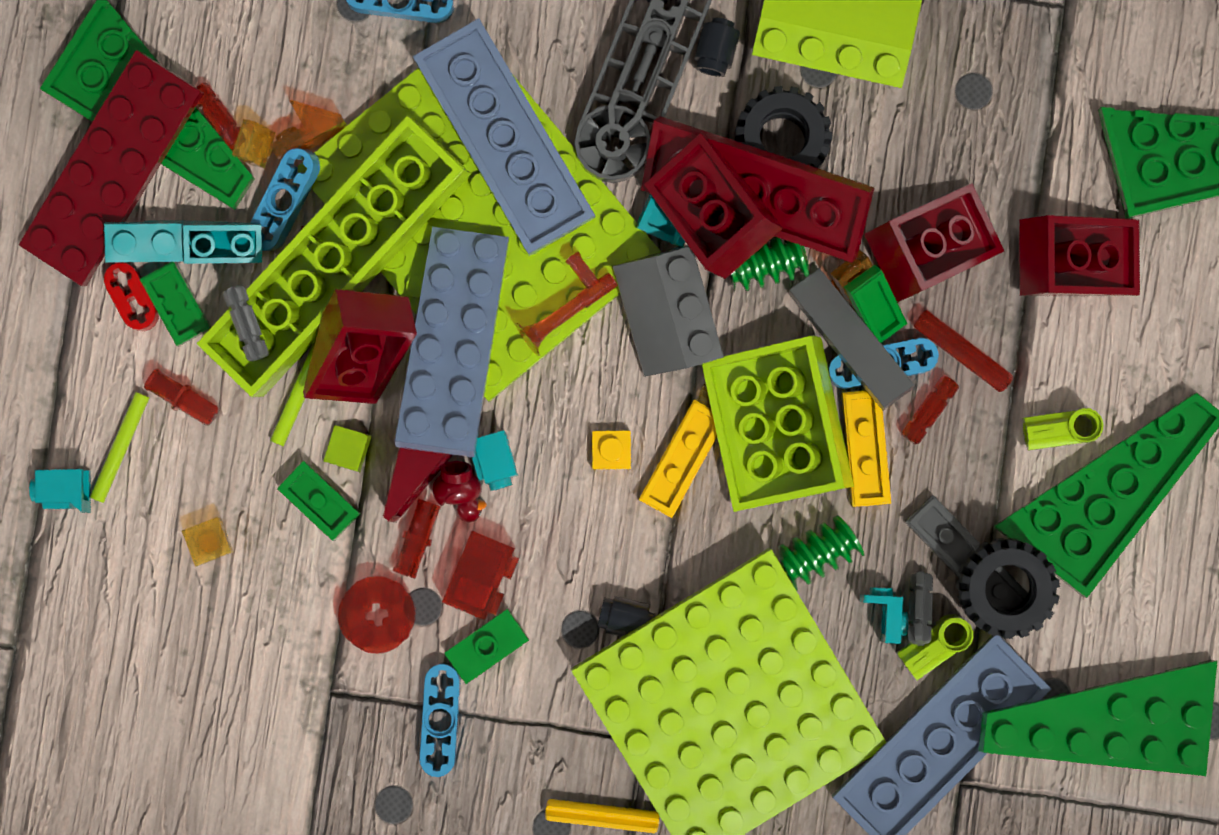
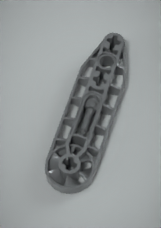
M629 0L577 128L575 149L577 158L586 172L603 182L617 183L627 181L641 171L646 163L650 144L649 130L644 121L653 124L654 120L658 118L646 112L655 87L659 86L671 90L661 114L662 117H665L712 0H707L703 13L689 7L691 0H676L675 6H672L670 11L663 9L664 3H667L669 0H645L650 2L641 27L626 23L635 0ZM684 17L699 21L688 48L674 42ZM623 31L636 37L626 63L612 58ZM643 42L648 43L638 71L633 78L635 83L632 90H624ZM661 48L662 52L644 96L641 97L636 94L640 83H644L651 61L657 49ZM670 51L685 56L674 83L660 77ZM608 66L622 72L612 98L598 93ZM594 100L606 105L590 112ZM619 101L638 108L637 113L628 107L618 106ZM622 114H626L627 117L622 127L618 123ZM612 136L618 137L619 145L622 148L618 150L615 147L614 152L608 151L607 143L604 141L606 138L608 141H611ZM645 136L646 143L630 145V138ZM626 157L635 167L631 171L623 162ZM604 162H605L606 165H605V167H604V170H603L602 174H599L600 171H601V169H602V166H603V164H604Z

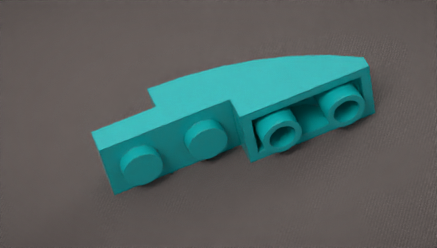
M144 220V222L104 223L105 262L262 263L261 224L189 220Z

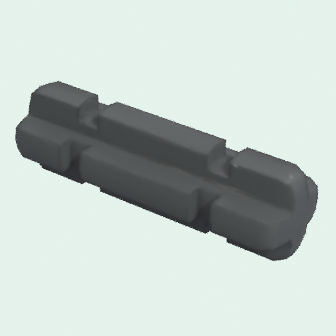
M237 285L226 289L223 292V297L227 307L230 306L232 308V311L229 313L239 340L245 343V346L242 348L248 361H257L266 357L268 349L265 341L260 340L259 336L262 333L252 306L247 305L246 301L249 298L245 287Z
M917 571V573L910 576V590L914 592L910 593L909 624H912V626L908 627V641L917 646H924L931 642L932 627L928 626V624H932L933 594L929 593V591H933V576L924 571Z

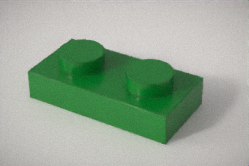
M302 461L277 488L332 541H336L361 514L305 461Z

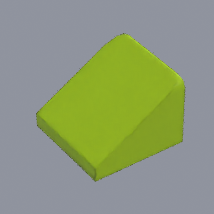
M334 425L323 462L361 472L372 436Z

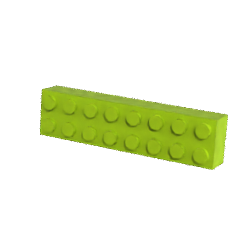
M406 116L246 289L249 298L246 302L247 305L252 306L262 333L259 337L260 340L265 341L268 355L257 361H248L242 348L245 346V343L243 341L240 342L229 313L232 311L231 307L196 344L251 397H264L316 341L322 314L335 289L362 292L471 173L416 120Z

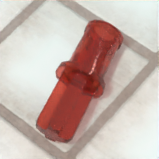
M158 368L149 375L145 382L144 388L170 403L172 410L177 411L179 409L206 426H209L218 415V406L192 391L190 384L182 385L161 372Z

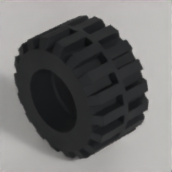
M776 86L771 92H767L766 89L759 92L756 99L751 98L747 102L745 109L741 111L734 132V141L767 151L760 140V131L763 125L773 119H787L801 129L805 143L803 149L797 155L785 158L819 169L830 150L832 132H830L829 127L831 121L829 116L825 117L823 114L825 108L821 102L816 105L812 101L814 96L809 92H806L804 96L798 93L799 88L791 86L790 90L786 91L783 90V86Z
M998 538L992 542L980 544V548L976 551H971L966 556L968 559L964 565L961 564L958 571L960 572L959 580H956V588L959 591V596L957 597L959 604L964 609V613L979 628L995 637L998 635L1004 639H1013V636L1023 638L1029 636L1030 631L1034 629L1038 631L1044 627L1042 623L1046 618L1049 620L1054 615L1052 608L1054 604L1058 605L1060 596L1057 595V588H1060V582L1055 576L1054 572H1056L1053 563L1047 560V556L1042 551L1020 540ZM1004 565H1014L1026 573L1029 579V592L1025 601L1017 608L1008 611L999 610L993 607L987 600L985 594L986 582L995 569Z

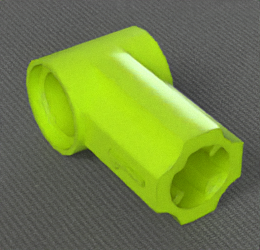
M1091 408L1022 418L1027 451L1089 443L1096 440L1103 431L1102 417ZM1078 416H1085L1092 423V431L1087 437L1078 435L1074 429V422Z
M947 614L941 617L936 622V625L932 627L930 643L924 646L909 643L899 650L897 654L917 681L955 653L966 650L973 640L972 627L962 617L955 614ZM952 623L961 624L963 628L962 638L955 643L946 642L944 638L946 627Z

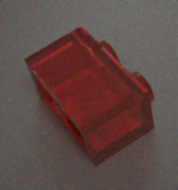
M471 531L442 603L483 620L488 618L489 613L496 616L505 595L498 592L504 577L512 579L520 558L513 556L516 548L478 532Z

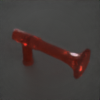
M580 252L574 253L565 262L567 265H570L586 288L579 292L572 300L536 324L521 326L515 323L518 332L537 356H540L538 351L540 344L549 333L618 286L610 273H606L597 279L582 259Z

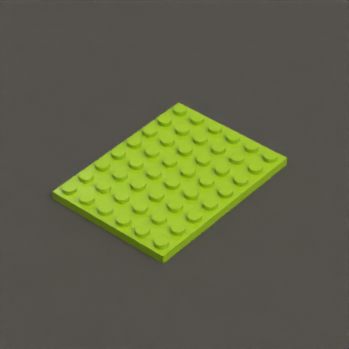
M418 67L314 152L320 162V171L312 186V190L326 204L406 116L416 120L471 173L380 272L400 296L409 297L411 309L417 315L432 227L509 237L484 394L487 401L491 402L620 295L612 266L661 251L644 231L635 228L637 222L602 180H598L585 171L577 158L576 149L515 78L595 214V218L529 256ZM303 162L297 166L298 173H305L307 171V167L303 165Z

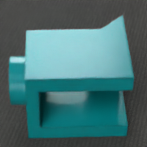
M503 430L477 438L476 453L472 460L478 480H484L485 484L489 485L490 491L513 485L511 478L519 475L506 432Z
M83 469L35 470V479H31L29 486L30 499L32 502L41 503L42 509L77 508L81 513H91V471Z

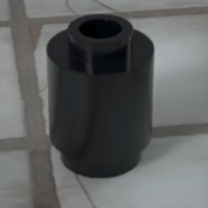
M715 17L712 19V22H705L703 24L695 55L697 71L710 76L725 77L727 69L732 67L740 32L734 28V22Z
M614 596V599L604 597L597 627L606 629L607 634L623 637L654 618L656 613L649 612L650 604L618 596Z

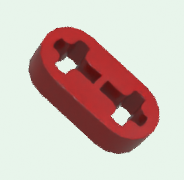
M118 262L112 264L104 274V284L122 320L128 327L136 331L144 332L151 330L156 326L159 314L140 281L142 278L141 274L136 268L127 263ZM120 271L132 276L127 281L132 291L130 294H127L124 288L114 285L119 280L117 273ZM135 299L141 307H149L150 311L145 314L146 321L144 323L137 319L132 320L131 316L136 314V309L131 301Z

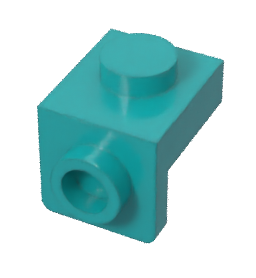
M649 194L635 228L674 246H684L685 240L652 195Z
M870 587L869 595L860 594V602L882 604L880 641L901 644V635L907 636L909 623L908 613L902 612L903 597L893 596V588Z

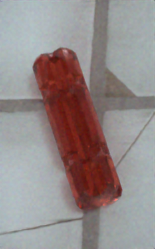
M206 82L199 84L196 88L204 92L197 105L203 107V113L219 135H224L223 139L232 151L239 150L248 142L247 136L240 127H236V121L220 99L215 98V92Z
M944 375L938 380L934 386L935 391H931L913 415V422L909 421L905 426L902 435L909 442L919 444L927 434L925 430L932 427L948 405L947 399H952L958 391L959 385L952 378Z

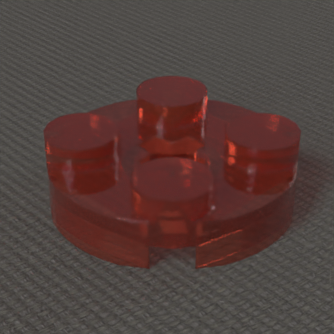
M384 576L367 577L352 585L345 593L344 598H342L338 608L339 627L345 638L354 646L360 648V650L373 654L389 652L399 647L410 637L416 622V606L411 594L402 583ZM374 603H379L381 609H387L388 617L383 618V625L376 626L374 620L367 619V612L373 610Z

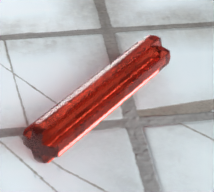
M923 311L914 322L915 329L998 392L1004 391L1012 382L1013 375L931 312Z

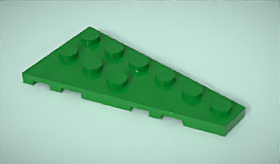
M96 0L40 89L93 122L136 50L141 51L156 62L158 61L108 0ZM196 107L161 163L162 166L233 210H236L255 180L254 176Z
M1100 107L1098 109L1126 219L1219 197V117L1180 113L1173 115L1160 114L1144 110L1125 111L1109 107Z
M1198 393L1190 395L993 527L1008 539L1020 540L1042 551L1047 556V560L1053 563L1056 572H1054L1055 576L1083 598H1088L1219 428V410Z
M1203 661L1187 667H1177L1161 673L1133 677L1086 688L1074 693L1059 694L1048 699L1030 703L1025 702L982 712L978 751L999 755L1206 776L1218 661Z

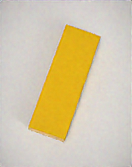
M867 391L841 393L846 450L854 487H850L852 507L891 504L883 411Z
M693 400L638 499L639 501L670 518L673 517L717 438L711 408Z

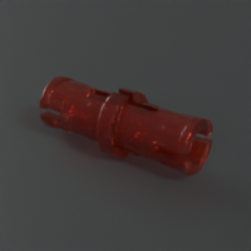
M419 498L408 531H403L402 538L405 539L395 567L392 570L414 579L417 577L426 547H430L433 541L429 538L442 507Z

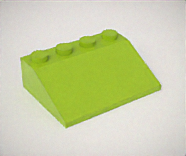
M764 0L752 55L902 88L922 0Z
M807 336L724 356L723 358L702 364L733 512L854 487L821 337Z

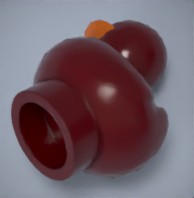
M451 461L441 466V475L434 482L432 489L434 499L439 505H456L457 516L460 520L468 523L476 521L480 517L482 509L487 506L485 501L477 499L481 494L482 484L478 477L472 473V467L469 463Z

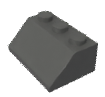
M688 245L612 266L644 377L687 369L724 357L696 257Z

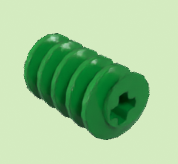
M774 236L770 239L769 247L767 244L762 246L729 275L734 293L737 282L741 283L745 291H750L751 279L754 278L761 288L765 287L766 275H770L774 283L779 284L782 271L786 273L790 281L795 278L796 268H800L804 276L808 277L809 265L805 247L784 240L783 244L780 238Z
M840 516L833 517L834 529L825 522L819 524L820 537L811 529L806 531V544L798 537L792 538L793 551L784 544L778 546L779 562L796 591H798L797 578L799 577L807 585L811 584L810 571L814 570L823 578L825 577L824 564L827 563L835 571L838 570L837 557L841 556L850 564L853 562L851 550L855 549L862 556H865L854 531Z

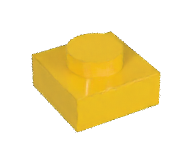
M592 431V469H631V431Z

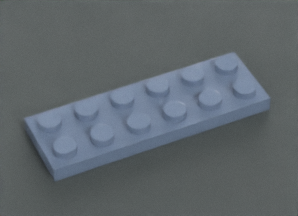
M479 18L413 56L414 61L529 256L595 218L590 205Z
M432 227L415 323L417 335L411 346L395 437L396 447L475 457L509 237Z
M991 635L886 740V743L872 757L867 759L831 796L869 835H907L987 754L978 751L982 712L1025 702L1039 701L1051 688L1000 636L996 635L995 637Z

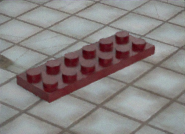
M136 50L20 241L19 246L80 286H87L105 257L104 223L126 222L204 92L141 51Z
M662 116L654 120L641 186L642 191L650 193L644 184L694 138L702 133L759 196L783 229L775 235L776 237L851 263L856 260L875 187Z

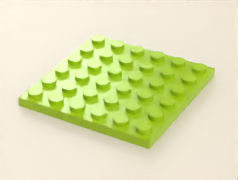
M771 548L764 550L652 618L644 625L570 668L671 835H745L869 759L886 743V740Z

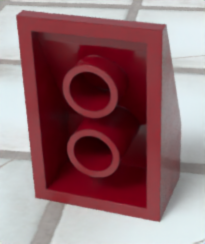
M702 133L694 138L644 184L703 267L723 279L731 275L783 229L759 196Z
M973 183L896 217L864 234L897 303L1005 252Z
M1058 215L1019 219L1020 296H1140L1139 220Z
M335 289L321 317L303 390L304 398L377 404L417 335L409 297Z
M400 447L383 517L388 522L397 523L441 471V466L447 463L453 454Z

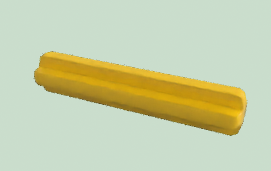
M549 799L546 803L545 818L548 821L656 833L658 831L660 819L656 811Z

